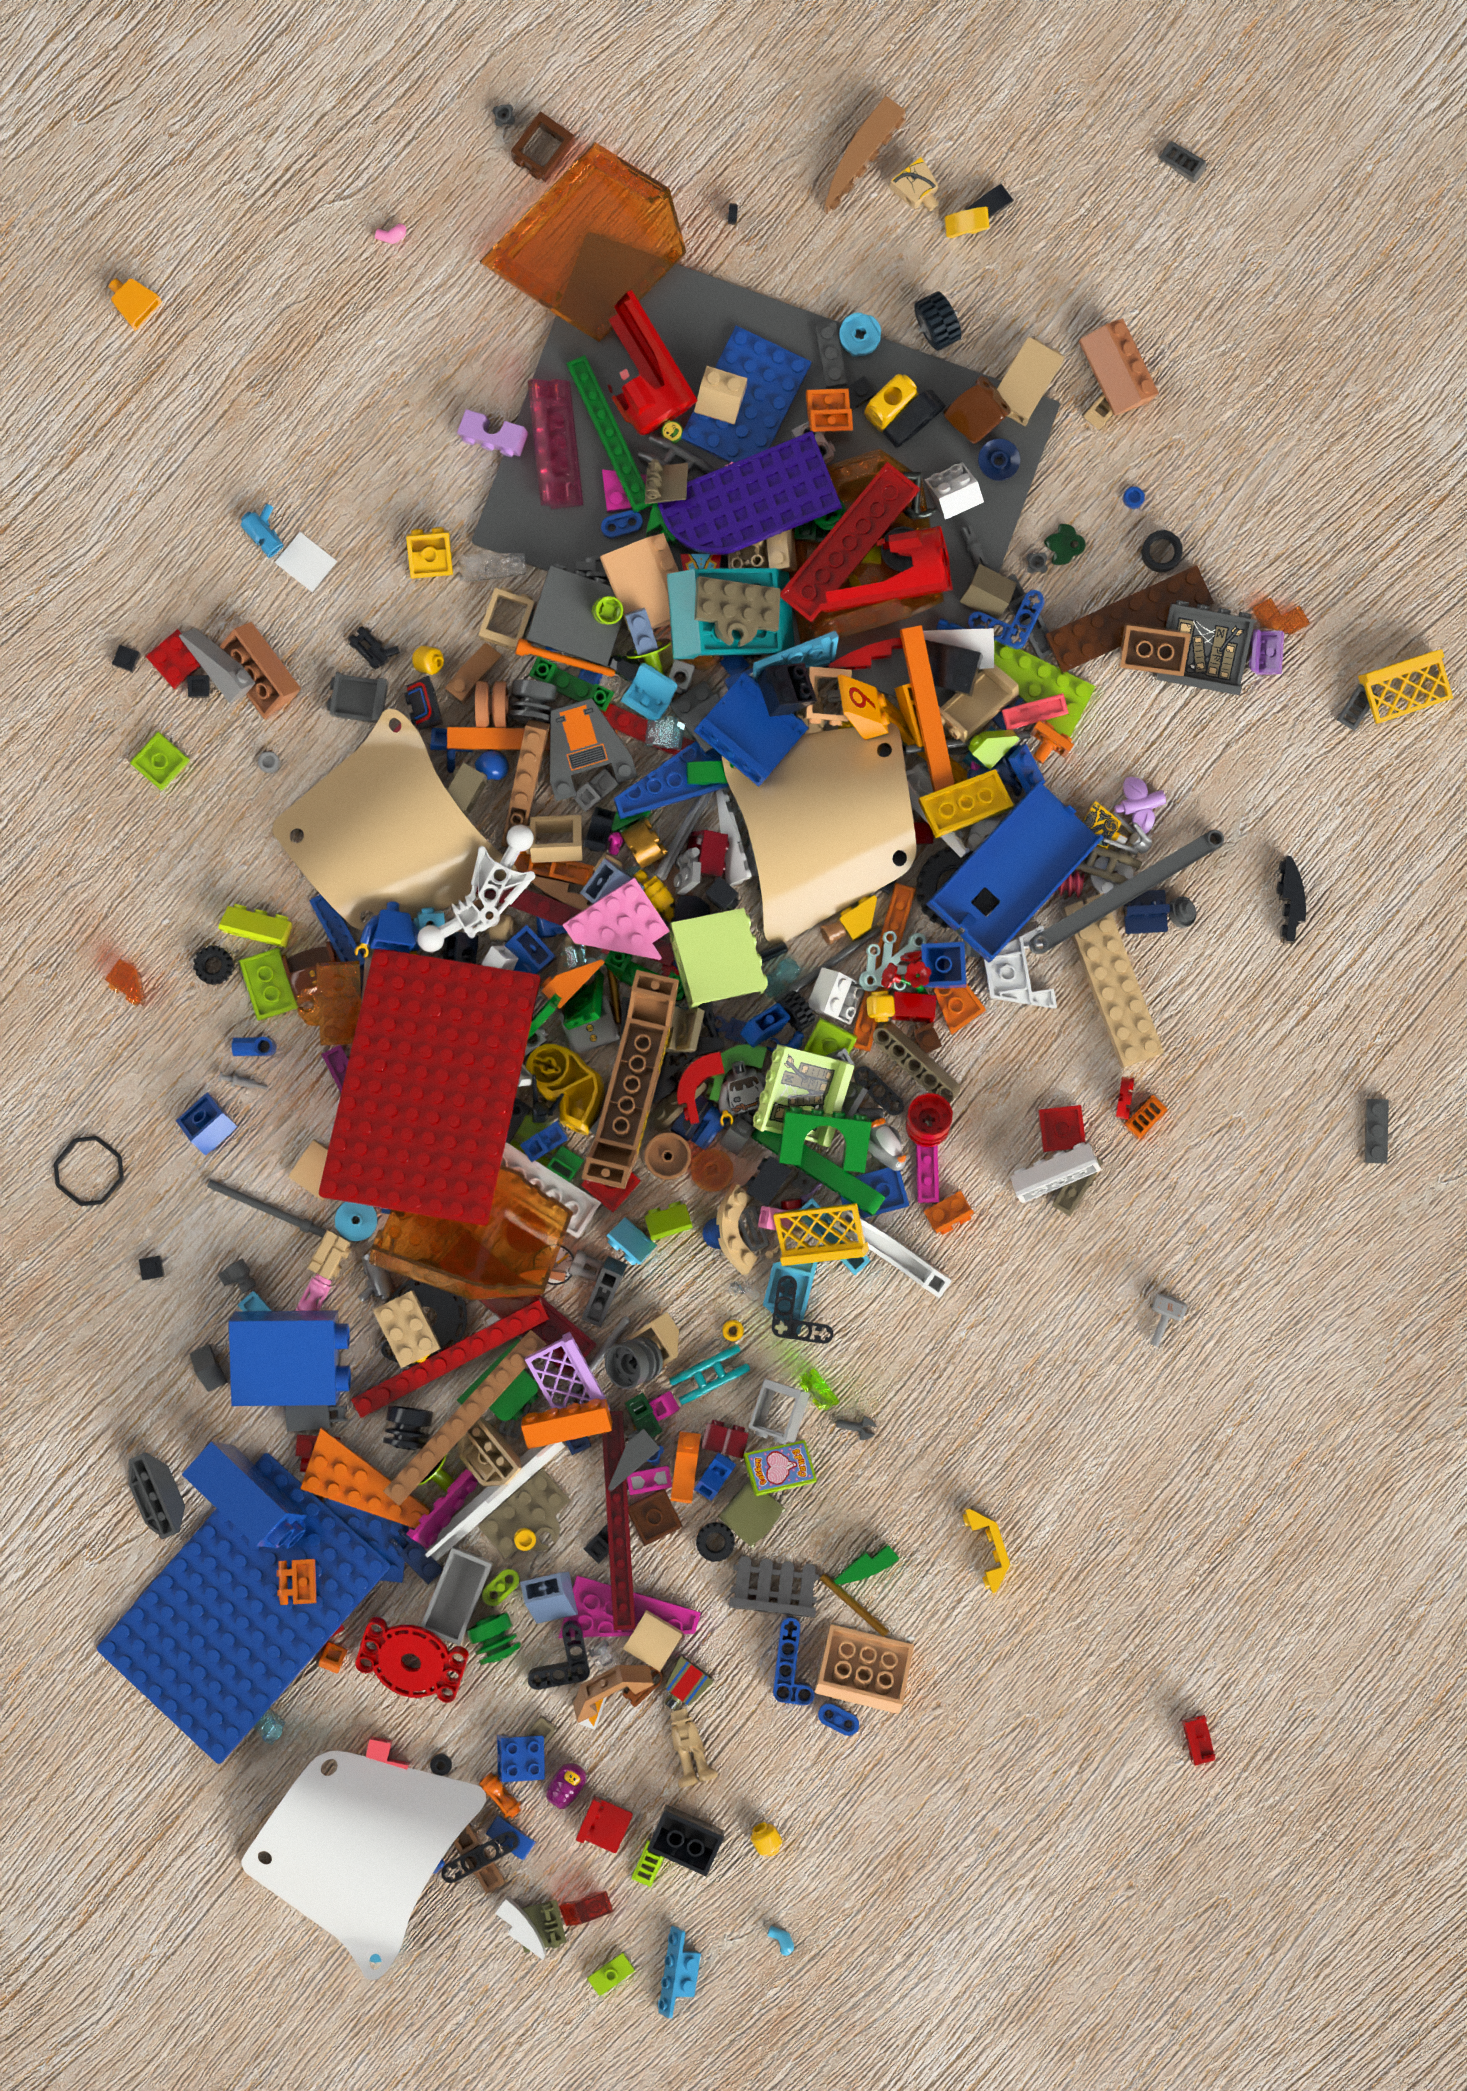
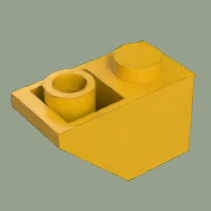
M869 895L863 897L858 901L859 906L854 909L849 907L840 913L842 917L839 918V921L844 926L852 942L871 929L877 901L875 895L871 898Z

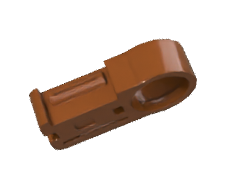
M648 1666L650 1670H655L651 1674L652 1679L658 1673L660 1674L659 1682L637 1694H634L628 1688L627 1691L624 1690L623 1696L631 1701L632 1706H638L655 1688L660 1686L664 1678L662 1670L658 1671L652 1666Z

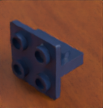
M1164 889L1148 890L1123 905L1125 934L1168 931L1167 914L1170 913V906L1166 904Z

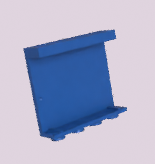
M744 672L699 723L694 732L759 787L809 727L805 725L802 719L792 713L770 717L759 684L756 683L752 676Z

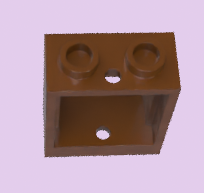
M540 111L512 148V161L520 168L523 166L527 168L530 175L535 179L539 180L541 178L546 182L574 145L575 137ZM539 127L562 143L544 168L521 152Z

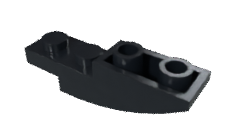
M1286 856L1279 863V873L1282 875L1281 882L1277 883L1276 894H1279V900L1287 901V904L1283 906L1282 915L1285 916V925L1281 926L1280 937H1283V943L1292 944L1295 942L1297 924L1306 922V898L1299 870L1293 858Z

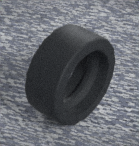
M1158 530L1150 534L1144 541L1141 549L1142 560L1145 565L1152 571L1159 573L1173 569L1179 563L1183 553L1179 537L1167 530ZM1158 539L1168 540L1174 547V556L1167 563L1155 562L1150 556V546Z

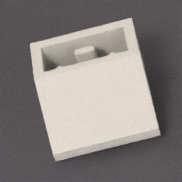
M963 462L925 479L930 494L945 520L984 502L978 481Z
M822 967L808 1001L809 1007L822 1015L851 1025L864 990L860 987L858 981L840 972Z

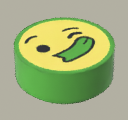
M675 421L665 423L662 427V437L671 440L672 443H677L681 440L682 426Z

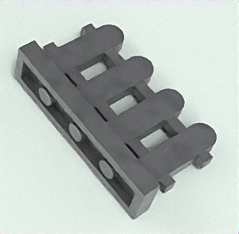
M742 1556L739 1559L738 1565L734 1564L733 1570L737 1571L736 1587H731V1593H735L734 1598L730 1597L729 1608L815 1618L816 1608L812 1607V1602L816 1603L817 1597H813L814 1581H819V1575L815 1574L816 1569L814 1565L806 1564L803 1567L802 1573L794 1572V1565L790 1561L784 1562L781 1570L773 1569V1563L770 1559H763L760 1562V1567H751V1559L748 1556ZM750 1572L759 1573L757 1590L748 1589ZM772 1575L780 1576L778 1592L770 1591ZM793 1578H801L800 1595L791 1594ZM748 1595H756V1600H748L747 1597ZM769 1597L778 1598L777 1603L769 1602ZM791 1600L799 1601V1606L790 1605Z

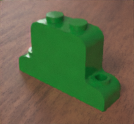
M517 1339L457 1399L461 1405L521 1341L520 1339ZM524 1369L489 1409L502 1421L511 1419L516 1421L524 1413L522 1409L528 1403L531 1406L539 1398L537 1393L540 1387L536 1379Z

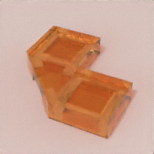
M1269 598L1252 608L1263 628L1283 631L1284 634L1292 635L1310 625L1300 606L1281 616L1272 598Z

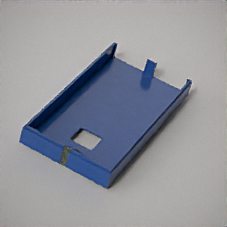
M1043 778L1029 790L926 903L987 962H991L1104 838L1101 834L1095 835L1075 816L1074 813L1077 811L1071 805L1065 806L1043 785L1046 782ZM984 887L1000 901L987 917L971 903Z

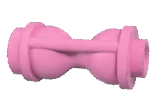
M319 1274L312 1277L295 1311H319L331 1289L330 1284L332 1280H328Z

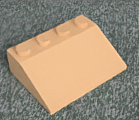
M664 533L644 538L600 556L615 597L622 603L625 621L624 614L645 607L652 629L670 624L667 574L679 572Z
M830 1624L815 1693L899 1714L904 1701L914 1644Z

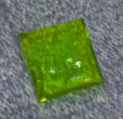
M813 1366L800 1376L802 1380L799 1382L800 1386L805 1392L810 1391L815 1398L812 1401L819 1410L823 1408L827 1411L832 1406L840 1403Z

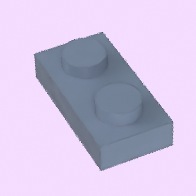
M645 607L624 614L638 656L658 649Z

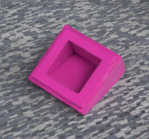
M671 1391L649 1401L657 1421L680 1409Z

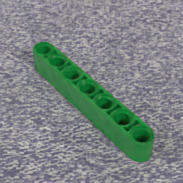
M756 1128L750 1137L778 1155L781 1134L766 1130L763 1132ZM803 1144L801 1165L793 1166L852 1204L857 1203V1207L869 1215L874 1216L885 1200L882 1194Z

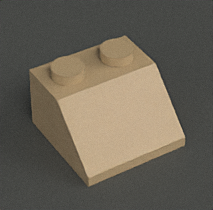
M707 366L700 385L698 401L696 402L694 412L735 425L747 388V378Z

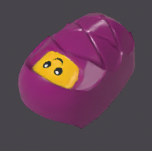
M566 1763L560 1767L547 1788V1800L559 1809L567 1808L585 1786L587 1776L584 1769L575 1763Z

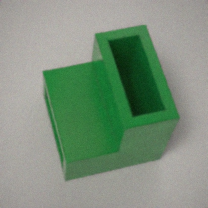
M561 1146L546 1168L571 1183L585 1160Z

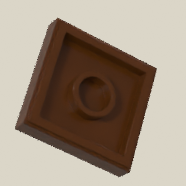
M661 1489L628 1506L629 1516L644 1546L683 1527L665 1489Z

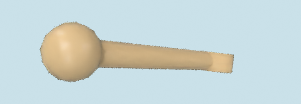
M800 1228L794 1231V1234L798 1237L803 1233ZM788 1237L785 1240L786 1244H788L793 1239L791 1237ZM780 1244L773 1250H768L765 1253L766 1258H773L774 1254L781 1249Z

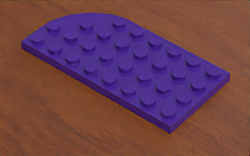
M813 431L687 482L685 500L657 503L665 525L680 543L694 551L711 555L736 552L842 508Z

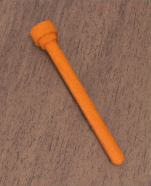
M523 638L518 640L515 651L516 655L532 654L610 677L615 675V670L612 668L532 646L528 640Z

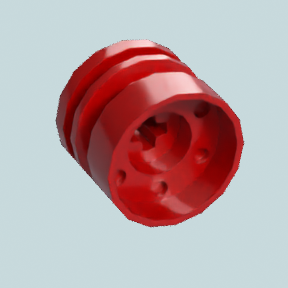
M925 1093L916 1097L908 1108L905 1126L908 1137L915 1144L922 1147H934L941 1144L947 1138L952 1123L953 1111L950 1103L944 1097L935 1093Z

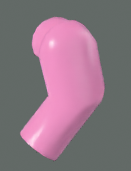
M399 223L389 231L378 228L375 239L394 244L405 236L406 227Z

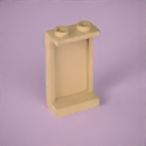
M1027 338L997 388L1011 409V413L1007 417L1023 426L1027 425L1033 411L1064 361L1065 357L1059 351L1044 346L1038 339Z
M995 664L994 668L982 669L977 676L972 697L956 693L941 708L939 707L942 725L949 730L955 739H960L963 743L967 742L1019 695L1018 684Z

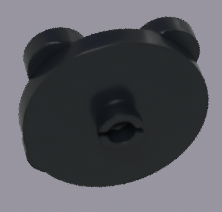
M682 895L678 898L674 907V917L671 922L710 915V907L697 896Z

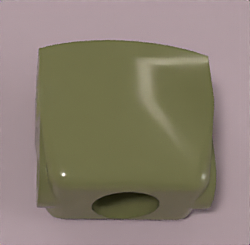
M749 1480L726 1505L718 1517L745 1543L754 1548L756 1546L755 1543L770 1531L781 1513H785L786 1508L770 1494L755 1496L751 1481Z

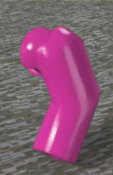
M615 832L609 836L610 845L608 852L610 854L617 855L619 853L620 846L624 842L620 832Z

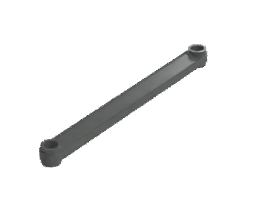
M1211 830L1035 935L1030 939V950L1035 954H1043L1218 849L1224 842L1223 834L1218 830ZM1211 835L1216 838V844L1211 842ZM1037 939L1042 941L1043 949H1039L1036 946Z

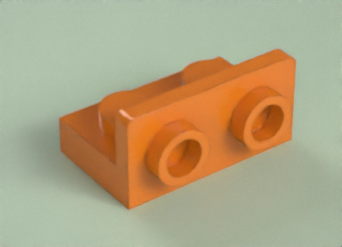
M962 1191L923 1211L935 1234L941 1232L942 1235L953 1230L951 1225L957 1222L962 1225L971 1220L970 1215L974 1213Z

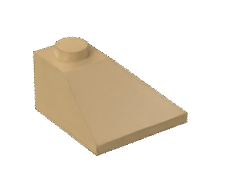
M668 1312L627 1337L628 1340H632L633 1338L644 1336L654 1341L661 1351L663 1366L678 1357L679 1329Z

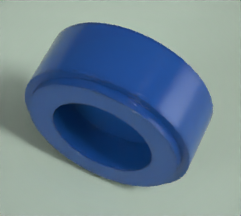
M1138 487L1128 488L1123 495V502L1130 509L1139 508L1145 500L1144 492Z

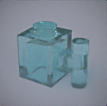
M665 716L664 719H656V721L648 720L645 746L653 747V745L664 749H681L685 724L678 722L676 717Z

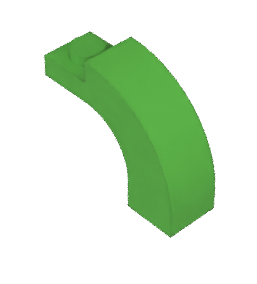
M745 1044L724 1051L721 1054L725 1074L709 1077L714 1079V1083L710 1082L707 1090V1095H710V1101L718 1102L724 1078L732 1070L734 1062L744 1061L745 1066L762 1070L767 1048L762 1046H755L753 1048L749 1044Z

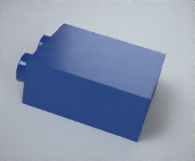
M338 1310L235 1311L229 1320L231 1406L336 1405L341 1392L350 1391L351 1388L350 1365L340 1366L339 1349H349V1323H339Z
M211 1441L181 1474L255 1546L279 1548L283 1545L286 1549H289L305 1533V1529L300 1523L307 1517V1514L234 1445Z

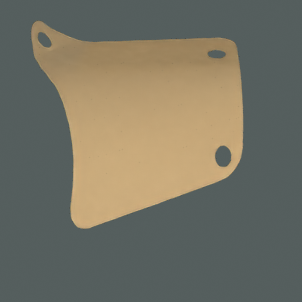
M395 709L383 711L363 744L278 816L272 828L276 839L317 891L350 925L362 931L366 924L361 921L360 914L368 910L378 915L380 910H386L388 902L399 903V912L409 913L411 920H413V918H417V912H422V908H434V911H439L452 906V903L454 905L458 904V900L461 902L466 901L465 896L471 893V881L478 848L484 846L489 857L497 863H500L504 856L480 834L457 806L438 777L419 732L405 715ZM392 718H396L401 722V730L399 732H393L390 729L389 722ZM294 829H301L304 833L303 840L299 843H293L290 839V833ZM513 865L511 870L517 872V868ZM497 871L494 878L503 881L506 878V873L504 871Z

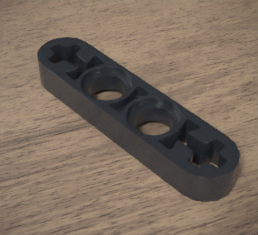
M505 1832L460 1856L443 1867L441 1872L442 1878L447 1883H455L518 1848L520 1845L519 1836L514 1832ZM506 1836L514 1838L513 1847L511 1848L509 1845L501 1848L504 1851L501 1854L500 1847L496 1841L499 1840V1844L507 1841ZM487 1846H493L496 1849L495 1857L490 1859L485 1856L484 1852ZM469 1856H473L477 1860V1865L473 1869L467 1868L465 1864ZM460 1861L461 1867L466 1873L463 1874L462 1870L455 1873L454 1879L453 1877H448V1868L456 1869L460 1867L457 1863Z

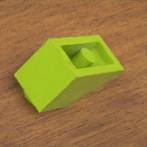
M1012 729L985 731L980 735H976L971 740L968 748L987 768L991 769L1019 740V737Z

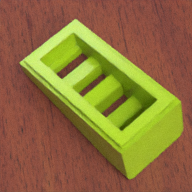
M650 1838L647 1839L631 1877L632 1880L649 1887L652 1886L664 1857L648 1852L647 1848L651 1840ZM648 1856L657 1860L656 1864L646 1860L645 1857ZM642 1864L653 1867V1872L641 1867ZM639 1871L650 1875V1879L639 1876Z

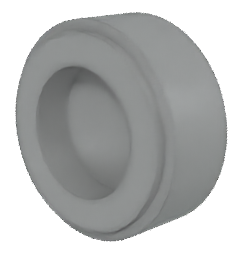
M266 751L259 756L258 765L263 772L274 773L280 766V759L274 752Z

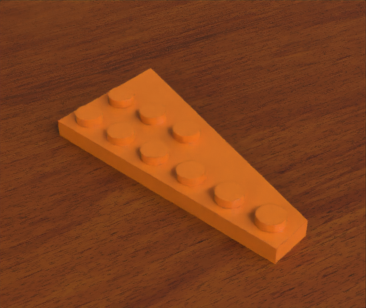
M320 1428L300 1489L415 1529L421 1524L418 1520L424 1514L429 1515L431 1510L411 1494L398 1506L383 1492L393 1480L387 1478L371 1463L346 1447L342 1441L333 1437L326 1429Z

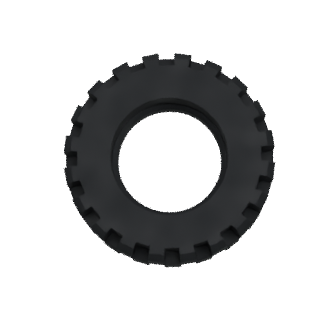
M951 847L946 850L942 849L927 860L918 875L916 885L918 904H920L924 915H927L930 921L936 922L942 928L951 927L926 903L937 892V883L941 875L948 870L958 869L974 851L970 850L968 854L960 857ZM984 887L971 903L987 916L995 904L996 897Z

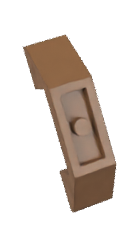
M617 1665L582 1683L573 1703L577 1722L580 1723L598 1714L595 1702L626 1686L634 1694H637L654 1685L650 1668L641 1665Z

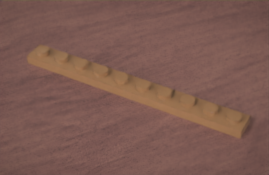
M530 1330L383 1492L400 1506L527 1367L524 1358L544 1348L547 1344Z

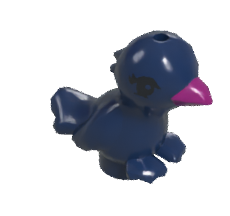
M1005 755L1001 758L1002 761L996 763L991 769L980 766L972 761L971 769L967 774V780L996 769L1003 785H1009L1012 787L1015 796H1020L1022 791L1021 784L1016 780L1015 777L1017 775Z

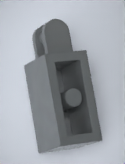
M285 1406L287 1432L316 1430L321 1427L324 1429L332 1428V1422L348 1421V1418L345 1417L347 1406ZM336 1410L337 1418L332 1419L331 1411Z

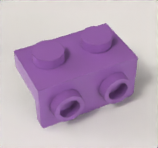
M1253 630L1250 640L1252 656L1249 657V668L1257 675L1282 674L1283 631Z

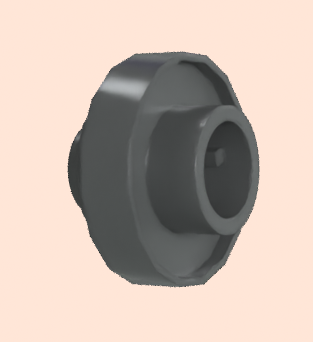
M1184 896L1174 898L1169 904V917L1172 923L1179 928H1186L1194 924L1196 909L1193 902Z

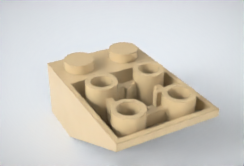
M794 528L727 554L729 569L777 568L785 572L796 571L797 559Z

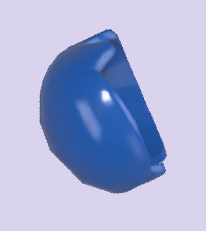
M487 750L482 753L474 764L477 771L487 775L488 780H501L507 776L509 771L508 760L497 750Z

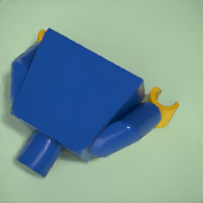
M388 902L386 910H380L378 915L373 916L365 925L360 938L361 945L355 948L354 953L357 956L358 950L364 948L363 958H365L369 953L367 945H370L372 949H385L418 955L417 951H419L420 946L417 942V935L419 930L415 923L411 921L409 913L399 912V903Z

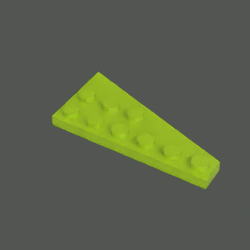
M994 641V664L1018 684V696L1023 698L1025 703L1064 694L1069 714L1044 721L1053 725L1054 731L1060 735L1064 733L1071 737L1096 686L1068 672L1062 674L1058 667L1021 649H1012Z

